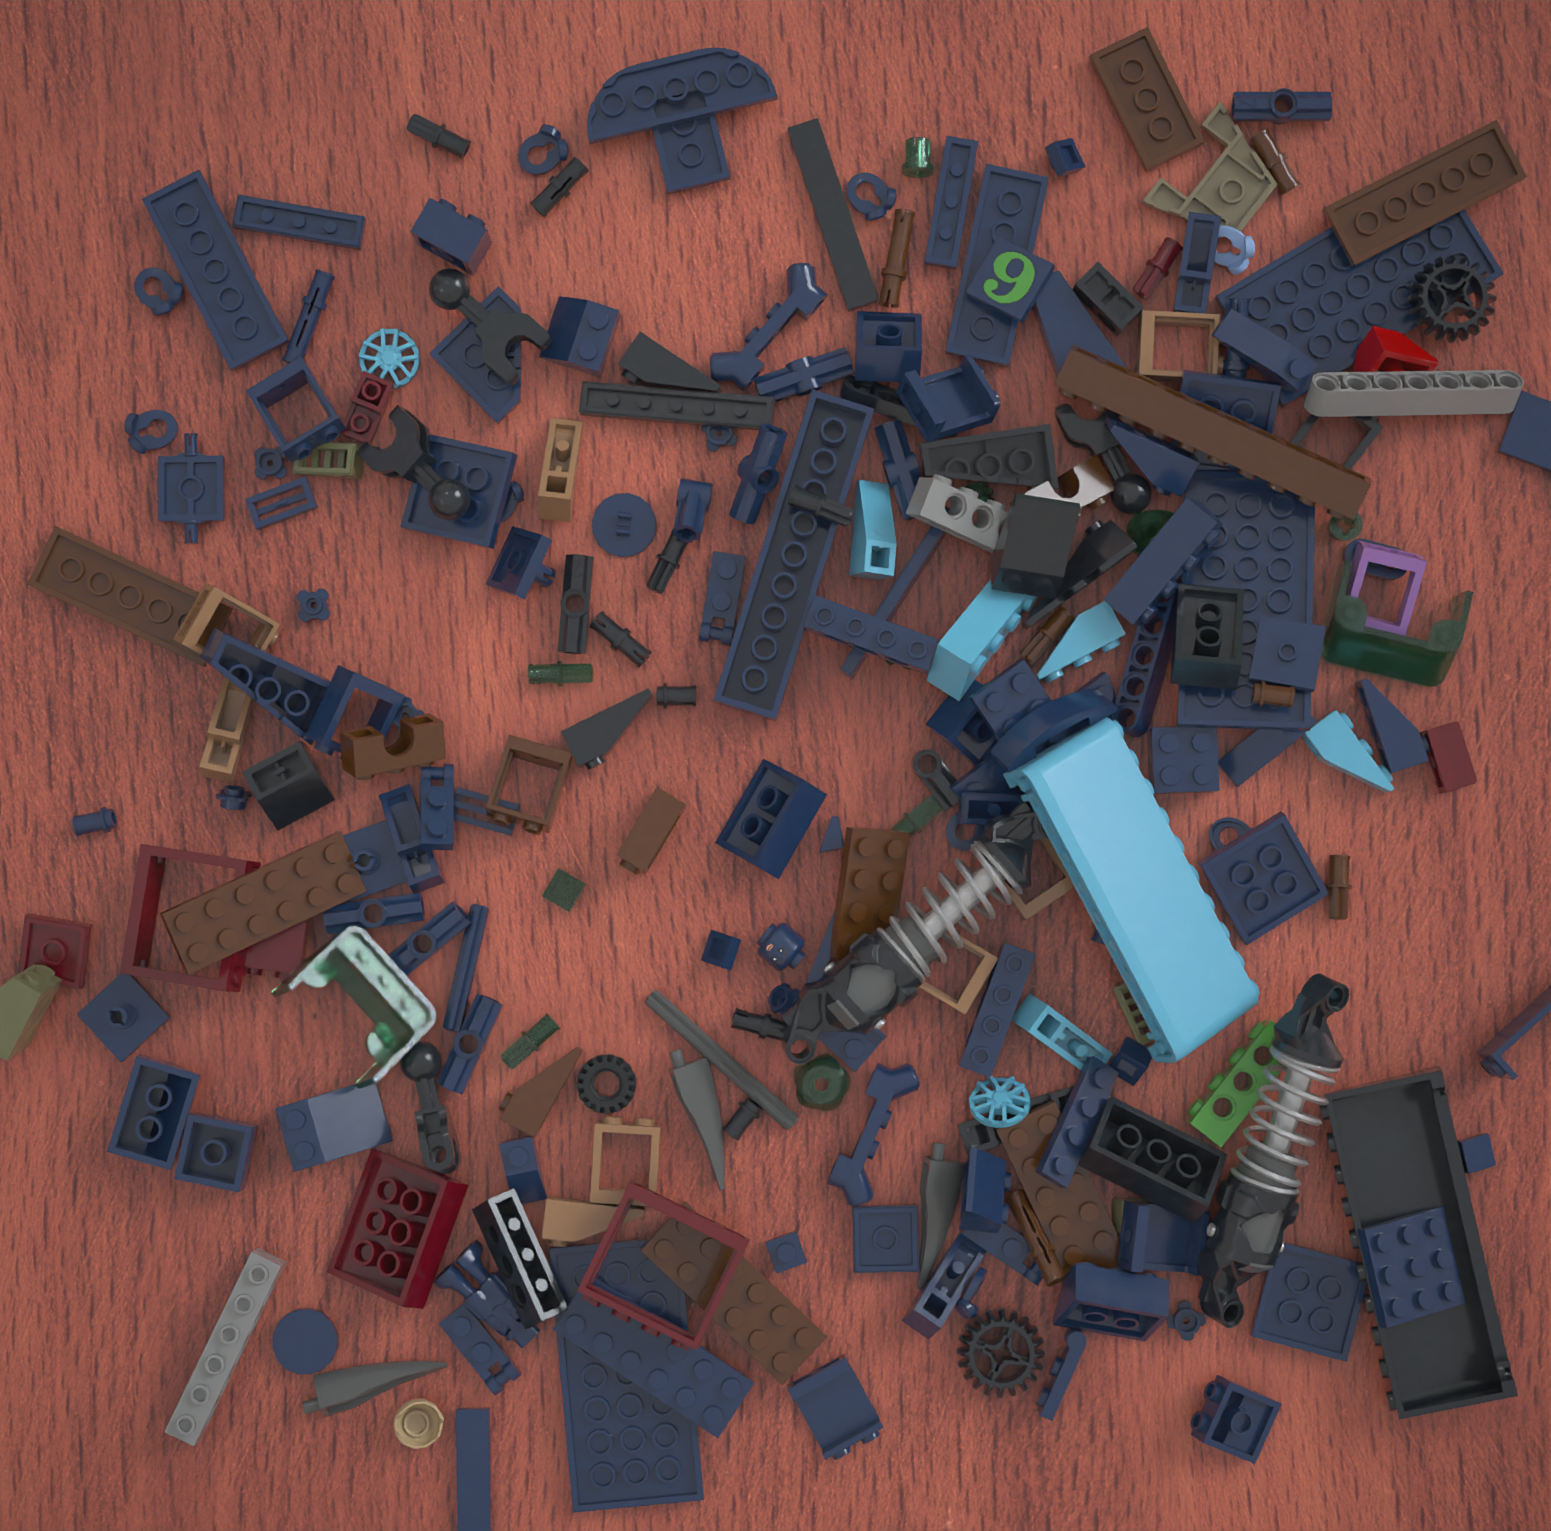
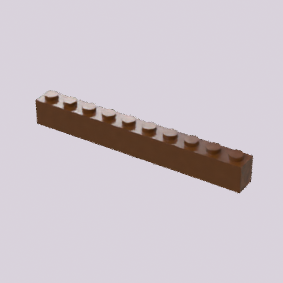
M1072 344L1054 384L1060 387L1058 391L1067 397L1076 399L1077 396L1085 398L1089 400L1088 405L1098 411L1106 412L1109 409L1119 414L1118 418L1127 424L1136 426L1138 422L1149 427L1148 432L1158 438L1166 439L1169 436L1178 440L1177 445L1187 451L1195 453L1198 449L1209 454L1207 458L1218 465L1225 466L1226 463L1238 467L1237 472L1253 480H1255L1256 476L1268 481L1267 486L1281 493H1285L1286 490L1298 495L1297 499L1309 506L1314 507L1316 503L1328 508L1326 511L1328 514L1344 520L1345 517L1354 520L1371 486L1370 478L1074 344Z

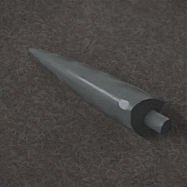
M677 1049L669 1052L673 1067L668 1070L677 1097L702 1141L717 1185L721 1191L724 1189L725 1175L724 1136L720 1106L707 1057L685 1062L682 1050Z
M933 1142L931 1157L924 1156L919 1187L922 1239L917 1289H922L946 1239L956 1208L965 1168V1162L944 1158L946 1144L940 1142Z
M392 1361L359 1365L314 1375L317 1397L302 1402L305 1414L321 1410L326 1417L356 1408L371 1398L400 1384L447 1368V1362Z

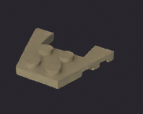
M1219 102L1200 128L1226 147L1221 156L1189 197L1184 196L1160 177L1143 199L1142 204L1188 220L1189 212L1221 216L1220 225L1230 226L1241 232L1278 184L1255 150L1253 151L1242 136L1243 133L1238 125L1233 123L1227 114L1225 106Z

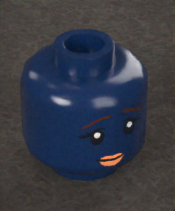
M772 923L756 942L759 945L758 955L777 971L784 970L788 965L794 969L806 955L801 951L805 945V939L786 923H779L777 926Z

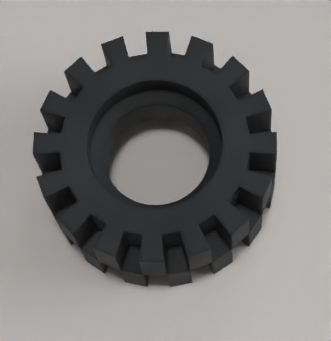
M602 1054L590 1059L582 1067L577 1077V1089L580 1099H582L587 1108H591L596 1113L611 1114L622 1110L629 1104L636 1091V1076L632 1067L623 1058L613 1054ZM603 1071H610L619 1079L618 1091L609 1097L601 1096L594 1088L595 1077Z

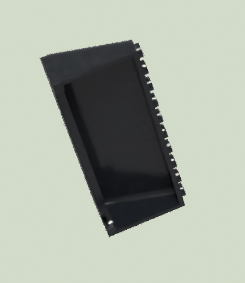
M1440 1066L1324 1093V1097L1328 1100L1329 1104L1320 1105L1323 1121L1330 1119L1332 1132L1326 1133L1330 1152H1337L1340 1164L1334 1165L1338 1185L1345 1184L1347 1197L1341 1198L1345 1217L1352 1216L1355 1229L1349 1230L1353 1249L1360 1248L1362 1261L1356 1262L1360 1282L1367 1281L1370 1291L1368 1294H1363L1368 1314L1375 1313L1377 1326L1371 1327L1375 1346L1382 1345L1385 1358L1378 1359L1383 1379L1390 1378L1392 1386L1391 1391H1386L1390 1411L1397 1410L1399 1419L1518 1396L1502 1335L1450 1112L1448 1096L1445 1093L1444 1076ZM1443 1207L1466 1303L1393 1327L1380 1328L1357 1230L1429 1208Z

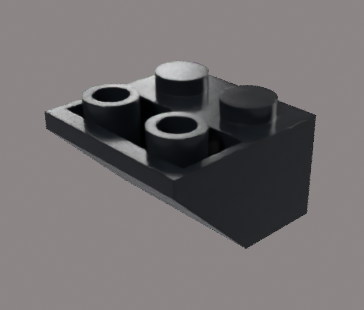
M302 741L242 771L256 800L277 831L336 800L306 743Z

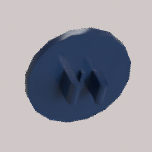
M630 493L614 494L604 499L596 508L592 519L593 535L598 545L607 553L618 557H632L643 552L652 542L656 532L655 515L650 505L641 497Z

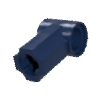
M680 479L676 507L678 508L673 528V535L678 537L680 541L692 543L694 540H700L705 512L709 511L713 483Z

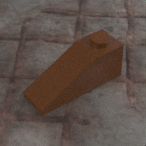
M577 1046L516 1089L514 1094L507 1092L499 1106V1110L503 1111L500 1119L535 1138L583 1049Z

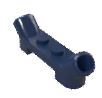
M797 263L788 267L786 270L787 300L782 305L777 302L765 316L768 321L761 329L756 326L744 340L747 345L742 351L718 352L710 356L711 378L715 382L732 381L742 391H745L754 382V378L758 377L764 370V364L758 357L789 321L798 314L807 322L820 307L828 294L816 285L815 268L809 263Z
M877 1063L864 1092L876 1099L852 1156L850 1157L839 1152L827 1180V1184L842 1190L847 1205L855 1207L873 1199L874 1191L865 1171L864 1163L867 1158L872 1160L880 1142L875 1140L879 1128L885 1130L892 1115V1111L887 1110L890 1102L915 1092L920 1087V1082L911 1064L906 1063L891 1069Z

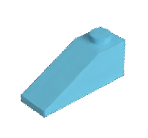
M1030 993L1013 1015L1012 1021L1080 1071L1087 1057L1095 1056L1106 1064L1113 1055V1053L1049 1005Z

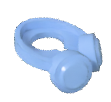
M1220 225L1218 238L1227 237L1231 240L1232 246L1240 249L1241 252L1234 254L1229 251L1226 253L1216 251L1214 262L1227 266L1233 275L1239 274L1248 267L1249 258L1254 256V240L1251 236H1245L1233 227Z

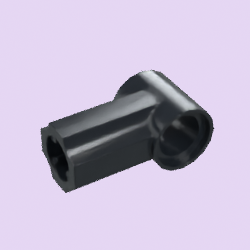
M927 749L916 752L911 760L913 772L924 783L944 811H947L961 800L949 788L957 779L935 751ZM926 754L932 756L935 761V767L930 773H923L918 767L920 757Z

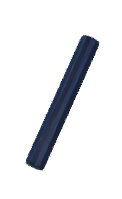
M472 904L470 906L468 918L472 923L464 931L443 1022V1028L449 1031L460 1032L464 1022L489 914V908L483 905Z

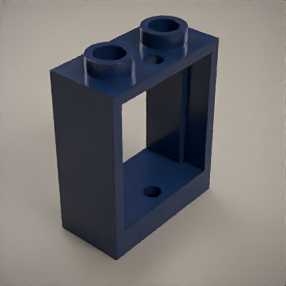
M299 357L246 390L282 452L291 463L308 457L313 449L323 443L334 441L342 431L346 430L342 420L302 357ZM309 383L329 418L293 441L288 442L268 407Z
M338 665L305 736L315 741L314 748L331 756L334 750L341 753V744L331 738L354 688H357L379 698L367 726H371L382 733L385 739L405 695Z

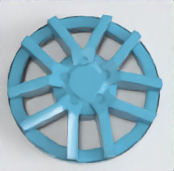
M382 328L363 341L359 353V364L362 373L365 371L373 374L378 368H381L383 372L380 378L385 379L388 373L393 377L395 381L393 389L408 384L414 378L419 368L420 354L417 345L409 335L395 328ZM386 334L394 335L392 345H386ZM381 336V347L371 342ZM398 337L404 338L408 343L398 347ZM368 347L378 351L376 357L365 355ZM412 348L414 355L402 357V351ZM364 359L375 362L368 371L365 367ZM414 361L411 372L402 363ZM399 368L407 375L401 381L398 380L394 373Z
M991 1076L988 1077V1080L977 1082V1086L969 1097V1107L973 1117L978 1122L989 1127L1005 1128L1019 1123L1027 1116L1031 1107V1099L1025 1084L1016 1081L1015 1077L994 1078ZM992 1086L994 1090L991 1091L987 1087ZM990 1112L989 1118H986L981 1115L983 1113ZM1007 1113L1016 1115L1015 1117L1007 1120ZM995 1115H1002V1121L994 1120Z

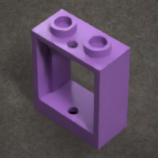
M1358 541L1337 616L1342 622H1345V627L1352 630L1363 631L1364 627L1376 629V634L1387 638H1394L1395 634L1405 636L1427 561L1419 554ZM1368 561L1410 571L1396 622L1354 613Z

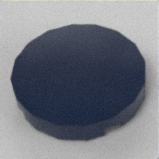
M299 1308L287 1314L277 1324L273 1334V1351L278 1362L285 1369L296 1374H313L324 1369L334 1359L339 1346L338 1331L333 1322L325 1313L313 1308Z

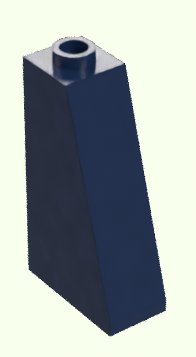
M1060 271L1053 272L1032 308L1056 378L1072 344L1125 367L1121 358Z

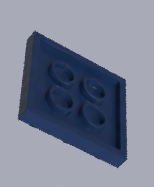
M1183 370L1179 392L1271 434L1273 433L1281 391L1280 383ZM1171 438V443L1177 445L1179 441ZM1198 449L1194 453L1199 461L1195 471L1237 472L1238 467L1229 463L1221 466L1210 461L1207 458L1209 454Z
M430 434L429 449L436 459L431 467L443 479L450 478L462 482L469 490L470 506L461 518L443 520L432 512L429 506V492L418 481L416 483L412 482L400 527L406 530L493 549L518 455L509 451Z
M1281 811L1198 862L1242 942L1246 945L1329 895L1290 822Z
M1443 1207L1429 1208L1357 1230L1380 1328L1393 1327L1466 1303Z
M1284 1242V1249L1279 1254L1275 1267L1267 1270L1265 1273L1250 1335L1347 1362L1364 1297L1363 1294L1367 1285V1281L1360 1282L1356 1265L1357 1261Z

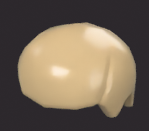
M424 1398L410 1399L400 1406L394 1416L393 1428L395 1436L403 1445L412 1449L426 1448L441 1436L444 1417L435 1403Z

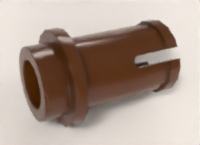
M1261 681L1260 684L1254 683L1252 703H1258V707L1268 704L1292 708L1295 687L1267 685L1265 681Z

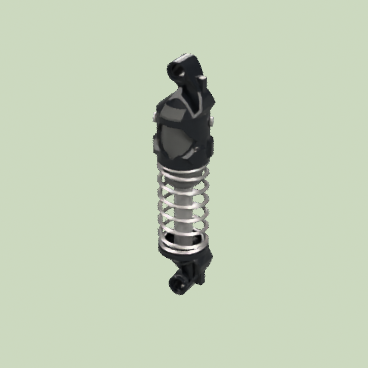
M1022 801L1009 814L999 815L986 822L983 833L977 838L978 841H974V844H971V851L979 860L981 866L973 871L960 858H955L954 864L965 878L959 886L944 873H938L939 881L949 893L943 900L929 888L922 887V894L932 907L930 912L925 914L912 902H906V909L911 917L904 916L899 920L895 916H890L889 922L891 925L885 930L877 928V932L874 930L871 934L863 933L849 946L850 952L836 965L834 962L830 963L824 969L826 973L818 981L804 984L797 997L796 1004L781 1017L787 1023L781 1042L782 1049L789 1060L796 1064H806L811 1061L816 1051L818 1035L821 1032L840 1031L866 1035L873 1028L875 1030L881 1028L886 1023L884 1018L897 1006L905 1007L918 995V988L922 985L921 981L925 982V977H930V964L934 960L946 963L947 957L937 942L940 937L955 948H963L962 939L953 927L955 923L960 924L972 934H979L978 924L970 913L972 908L987 919H995V911L986 898L988 894L1004 905L1012 904L1011 896L1002 881L1016 894H1023V892H1026L1031 887L1033 843L1036 840L1048 838L1033 807L1030 808ZM996 887L999 888L1002 895L995 890ZM980 901L983 903L986 910L978 904ZM965 916L969 923H967L962 917ZM799 1039L806 1041V1047L802 1052H791L790 1048L794 1041Z
M1321 973L1310 977L1304 984L1301 992L1298 993L1293 1008L1274 1025V1036L1269 1050L1273 1058L1282 1065H1269L1263 1069L1266 1078L1275 1085H1263L1256 1089L1259 1098L1267 1105L1255 1106L1249 1110L1252 1118L1259 1125L1249 1126L1243 1130L1246 1140L1251 1144L1236 1150L1240 1160L1239 1164L1230 1168L1231 1171H1229L1227 1179L1219 1184L1216 1194V1201L1219 1204L1218 1213L1207 1227L1206 1245L1198 1255L1199 1270L1202 1277V1286L1198 1295L1201 1311L1226 1328L1237 1326L1244 1316V1305L1240 1301L1237 1288L1256 1274L1275 1267L1278 1256L1284 1249V1230L1288 1225L1293 1224L1297 1218L1299 1211L1297 1199L1298 1193H1300L1297 1187L1302 1184L1295 1177L1298 1166L1305 1167L1309 1164L1306 1159L1294 1155L1289 1148L1292 1141L1306 1146L1315 1145L1313 1139L1295 1132L1298 1121L1315 1126L1322 1124L1319 1118L1302 1112L1305 1100L1320 1105L1329 1104L1325 1097L1308 1092L1312 1079L1329 1085L1336 1083L1334 1078L1315 1072V1070L1335 1073L1340 1070L1344 1061L1343 1056L1334 1043L1327 1024V1018L1346 1006L1350 995L1349 989L1346 985ZM1269 1071H1285L1284 1081L1282 1082L1275 1078ZM1276 1091L1280 1093L1277 1102H1274L1262 1092ZM1255 1112H1273L1270 1123L1260 1118ZM1249 1132H1266L1264 1141H1257Z

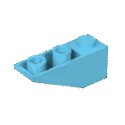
M857 480L849 576L873 580L894 576L897 543L889 484Z
M1104 601L1075 618L1037 673L1036 678L1038 681L1044 678L1046 683H1049L1064 675L1061 670L1062 668L1073 663L1076 669L1093 660L1090 654L1101 648L1103 653H1106L1121 645L1119 638L1123 637L1125 632L1111 606Z
M1337 710L1329 712L1310 728V731L1305 732L1301 736L1318 761L1384 793L1395 789L1390 783L1393 777L1382 764L1378 766L1371 757L1374 754L1373 750L1363 738L1358 740L1352 732L1354 725L1345 713L1339 714Z

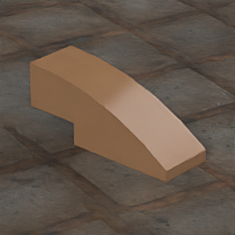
M225 677L223 678L207 731L208 740L199 768L203 777L234 783L254 700Z

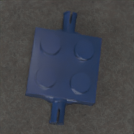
M184 433L185 453L175 456H158V521L178 522L185 525L184 544H198V525L206 522H225V457L223 455L206 456L198 453L197 433H191V435Z

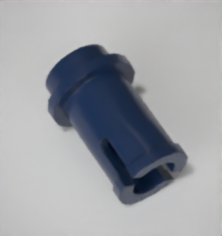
M101 807L98 812L76 815L72 819L73 828L77 836L101 830L108 833L111 832L112 828L117 827L116 815L112 808Z

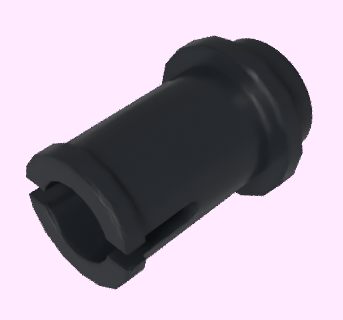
M663 683V686H657V706H663V709L673 705L696 706V685L667 686V683Z
M748 1097L744 1101H739L740 1107L727 1124L722 1127L728 1135L738 1141L753 1120L760 1118L759 1113L762 1110L757 1103Z

